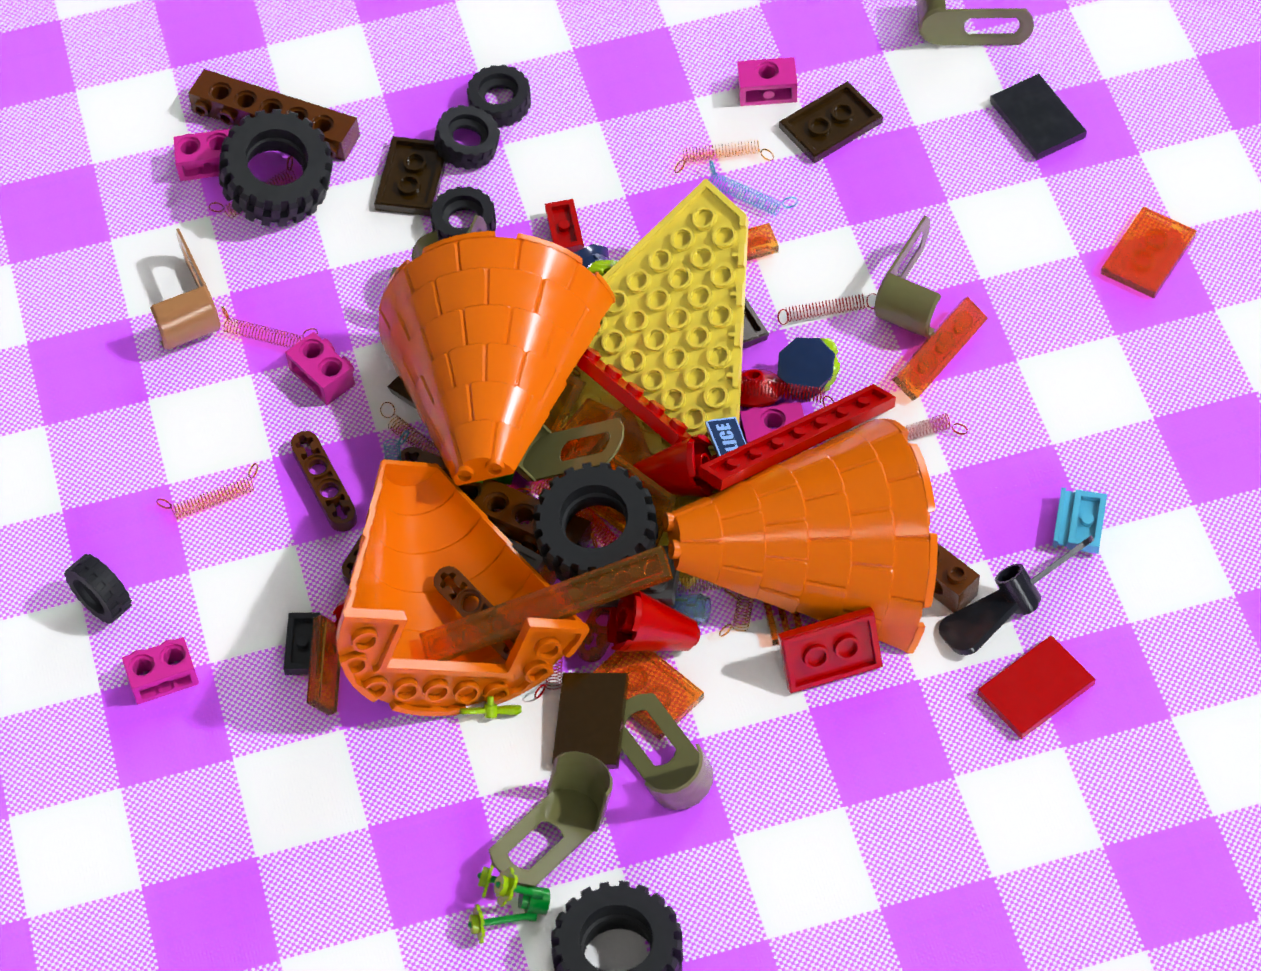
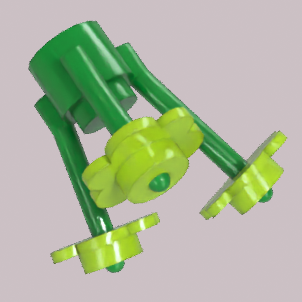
M491 863L490 868L483 866L482 873L477 875L480 879L478 886L484 887L482 898L486 896L489 883H494V893L497 897L498 906L504 907L507 901L512 900L514 893H519L518 908L524 909V913L484 919L480 905L475 904L473 914L469 915L468 922L471 934H477L479 944H482L485 938L484 926L518 921L536 922L537 914L546 915L548 913L550 889L517 885L518 877L514 874V868L508 867L506 871L502 870L498 876H493L494 865Z

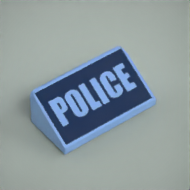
M736 417L713 419L705 422L706 430L717 457L747 444Z

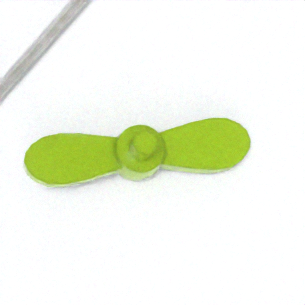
M494 696L487 697V704H484V707L460 709V714H484L485 718H496L498 714L515 715L522 712L521 705L497 706L494 703Z

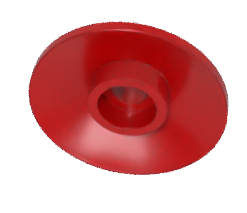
M762 369L743 370L741 375L742 394L740 396V406L759 408L776 403L782 397V386L779 398L778 387L776 397L774 398L775 385L773 389L772 383L769 397L768 385L764 397V380L766 385L767 381H769V387L771 381L773 385L776 382V387L778 382L780 386L781 382H783V388L784 381L771 371ZM743 378H745V383H746V379L748 378V385H749L748 394H747V383H746V387H745V393L743 394V392H744V380H743ZM750 379H752V383H753V380L755 379V386H756L755 395H754V383H753V387H752V394L750 395V392H751V381H750ZM757 379L759 380V384H760V380H762V386H763L762 396H761V384H760V388H759V394H758V396H757V392H758V381H757Z

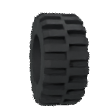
M272 109V113L268 114L265 113V110L257 111L254 118L247 115L240 119V126H232L228 132V137L224 138L221 147L219 184L223 187V195L226 201L232 200V208L237 213L245 212V219L251 222L258 219L261 220V225L270 226V222H278V227L287 226L290 220H293L295 224L304 220L305 213L307 216H311L317 211V206L323 203L327 190H329L333 158L330 156L331 148L329 142L324 141V134L319 128L315 130L312 128L313 122L307 118H304L302 121L298 119L297 113L291 111L287 115L282 114L281 109ZM280 151L296 159L303 169V174L292 183L270 185L260 181L251 173L248 168V162L262 152Z
M591 462L582 463V469L574 470L573 466L565 469V476L562 478L555 476L549 481L550 490L543 489L538 496L540 504L534 507L533 517L535 522L533 523V531L545 566L550 572L555 571L557 579L563 583L571 580L572 587L582 590L584 585L590 586L591 592H601V586L609 585L610 590L619 588L618 582L623 579L627 583L631 582L636 578L635 571L637 569L644 571L649 565L648 556H654L657 548L655 540L658 539V524L651 494L648 489L643 488L642 481L636 475L629 478L627 469L618 466L616 470H612L610 463L600 462L599 467H592ZM608 506L619 511L626 519V527L623 533L614 542L604 547L584 548L571 542L566 535V527L575 514L587 507Z
M609 881L599 883V889L593 891L591 887L580 891V899L577 900L575 897H572L565 904L566 913L563 911L559 912L555 920L556 928L551 933V954L554 971H604L595 967L587 960L585 950L595 937L603 932L614 929L633 931L642 936L650 945V952L639 965L627 971H683L682 930L680 923L677 922L676 913L671 906L665 907V899L658 893H654L652 896L649 895V888L638 884L636 888H632L629 881H619V886H610Z

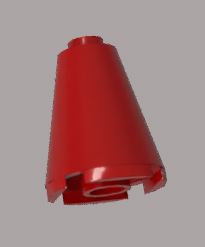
M693 435L634 463L629 471V478L636 475L642 481L643 488L648 489L651 495L709 497L714 494L712 492L717 488L698 477L699 466L717 458V454L711 455L708 446H713V444L705 435Z
M623 588L616 596V598L621 599L617 608L611 607L607 621V641L614 644L611 647L614 651H689L699 642L701 632L696 620L635 588Z

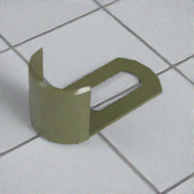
M916 0L919 34L925 41L935 45H1021L1031 36L1034 29L1033 16L1027 8L946 9L945 0ZM971 18H1017L1020 25L1014 33L968 34L964 27L965 23Z
M925 215L883 278L875 299L874 313L884 321L924 338H930L938 331L930 327V322L941 295L906 280L909 272L924 251L928 239L930 218ZM923 232L919 247L901 275L898 276L900 265Z
M618 417L551 433L543 424L515 471L526 481L535 482L565 475L564 470L572 466L574 470L582 469V463L591 462L592 467H599L600 462L609 463L617 454L623 442L624 425ZM608 432L609 442L601 453L565 461L561 460V451L568 441Z
M654 693L638 694L626 700L621 749L646 781L644 784L654 799L664 808L672 810L688 809L700 803L709 793L713 784V768L699 743L695 744L696 748L693 746ZM644 710L649 713L676 749L673 758L669 762L658 766L652 763L625 727L628 718L632 714Z
M564 752L555 757L546 791L547 796L488 850L492 864L499 873L502 870L506 871L508 867L514 868V874L518 877L517 885L535 888L593 832H597L603 823L613 789V778L609 769L599 759L583 752ZM541 822L551 823L561 831L563 838L530 869L520 868L510 860L508 853Z

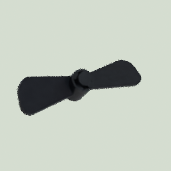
M1092 535L1032 579L1022 564H1013L1001 570L995 577V583L999 590L942 619L939 624V633L944 642L957 654L971 655L977 652L1014 613L1028 615L1034 612L1042 598L1034 584L1093 542Z

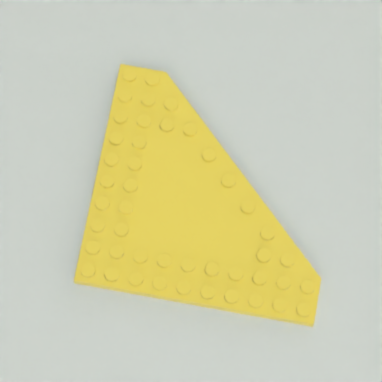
M706 178L602 276L615 296V303L611 305L601 320V327L589 344V347L602 355L600 360L606 365L611 364L623 373L621 377L626 382H633L644 390L643 396L649 401L654 400L665 407V414L671 419L676 418L688 427L686 432L691 436L701 434L710 440L706 430V421L736 417L739 424L749 219L739 207ZM577 365L566 380L567 385L562 392L561 397L562 399L565 398L566 404H568L562 417L552 409V416L555 418L556 424H558L554 432L619 417L625 428L624 439L617 454L609 463L612 470H616L620 466L627 469L628 474L634 463L672 446ZM608 432L568 441L561 451V460L565 461L601 453L609 442ZM708 446L711 455H715L714 447ZM715 489V490H713L712 493H716V492H718V491H720V490H719V489ZM651 495L653 505H655L658 524V539L655 540L656 546H668L669 544L667 532H664L662 528L663 514L665 512H672L700 498ZM604 506L626 527V519L623 514L616 509ZM683 572L679 574V581L687 589L699 579Z

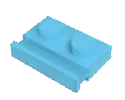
M1061 488L1052 547L1057 548L1058 545L1066 546L1067 549L1071 550L1092 535L1094 541L1081 551L1099 554L1107 494L1082 490L1071 492L1066 491V488Z

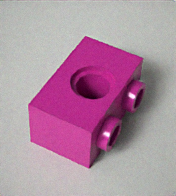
M795 57L737 61L740 106L797 102L798 83Z
M801 401L794 403L783 402L776 406L754 407L741 411L740 429L746 443L804 417Z

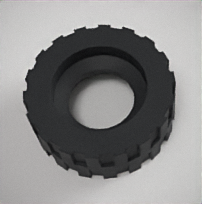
M501 64L500 66L490 65V67H484L478 73L476 72L468 82V105L475 106L478 109L481 108L487 114L493 116L494 121L498 123V128L512 126L514 123L520 122L528 114V109L531 108L530 85L528 78H525L522 71H518L513 66L508 67ZM496 88H506L513 92L512 100L503 104L489 103L486 101L485 95L488 91Z
M458 105V107H451L447 112H443L441 119L439 118L434 135L435 150L437 149L440 158L442 157L446 163L452 164L456 168H465V170H470L471 168L478 169L483 165L486 166L490 160H493L500 139V129H498L497 121H494L493 116L487 114L485 110L470 105ZM456 129L472 130L480 135L481 142L476 146L460 144L453 139V132Z
M469 186L448 189L437 197V200L432 204V209H430L432 230L437 231L439 241L468 232L469 227L456 228L449 223L450 215L460 210L476 212L478 216L484 218L487 231H496L497 223L494 203L490 200V196L484 194L480 189H474Z
M86 553L65 570L64 576L72 592L84 607L102 622L112 624L132 607V600L123 583L97 557L95 558L93 555Z

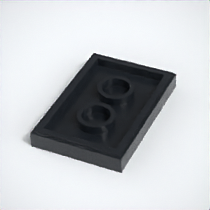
M1039 73L990 96L991 105L1036 160L1086 138L1087 130Z

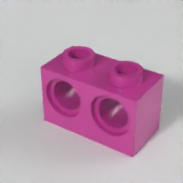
M230 129L173 136L175 163L180 182L219 176L221 147L224 138L228 137Z
M312 332L285 352L289 370L326 405H329L355 386L352 363L345 356L341 358L335 352L330 341L326 338L322 340L315 332Z
M184 637L169 639L160 645L145 650L139 649L130 655L122 657L137 705L199 684ZM175 661H181L176 665H170ZM150 671L146 675H139L142 672Z

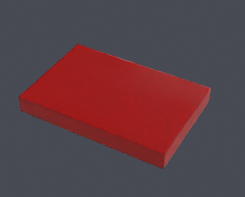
M871 607L777 634L787 689L790 694L883 667L875 614Z
M1050 635L978 689L977 695L1020 739H1023L1095 685L1096 679Z

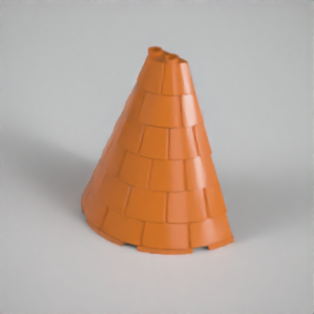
M495 231L455 235L424 247L422 255L413 261L405 260L388 280L382 293L378 319L382 345L457 486L514 474L529 446L550 415L549 412L567 385L566 380L600 329L601 320L611 305L615 303V296L610 286L598 272L592 273L582 265V258L553 242L521 233L517 234L516 239L496 237Z
M873 419L850 432L843 433L780 464H775L709 497L700 498L672 512H665L662 517V528L664 532H667L669 539V558L673 559L675 570L711 582L749 598H756L791 613L800 612L819 621L871 607L875 614L879 641L903 650L906 654L914 653L926 627L923 622H919L922 610L932 606L938 557V534L929 533L930 513L936 510L928 469L919 446L908 443L909 431L901 423L892 419Z
M387 459L380 461L373 488V497L367 512L366 524L359 543L360 548L352 570L351 582L345 597L344 608L336 634L341 667L349 682L361 695L373 703L378 699L387 702L393 711L418 716L459 715L461 708L484 701L487 703L488 696H494V703L498 705L527 692L554 673L553 665L563 656L570 658L582 644L590 629L588 624H585L564 604L565 600L512 547L513 543L488 519V516L454 483L437 463ZM447 566L458 569L520 632L515 643L506 635L501 639L509 647L510 654L507 660H504L438 592L434 586V577L438 570ZM446 577L444 579L446 586H449L457 595L462 591L455 584L454 578ZM476 596L467 597L462 605L463 610L467 612L474 611L479 605V599ZM490 618L484 624V631L489 634L497 632L500 628V620L498 618Z

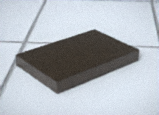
M847 81L779 121V128L815 164L882 124L883 115Z
M392 137L374 202L375 210L430 216V209H432L433 202L437 200L446 166L445 160L442 157L440 158L437 149L435 150V141Z
M563 672L552 765H554L555 757L562 753L578 751L594 756L608 769H619L629 681L627 673Z

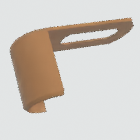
M179 228L176 229L178 243L197 288L150 307L162 338L160 343L166 350L217 332L221 327L211 294Z

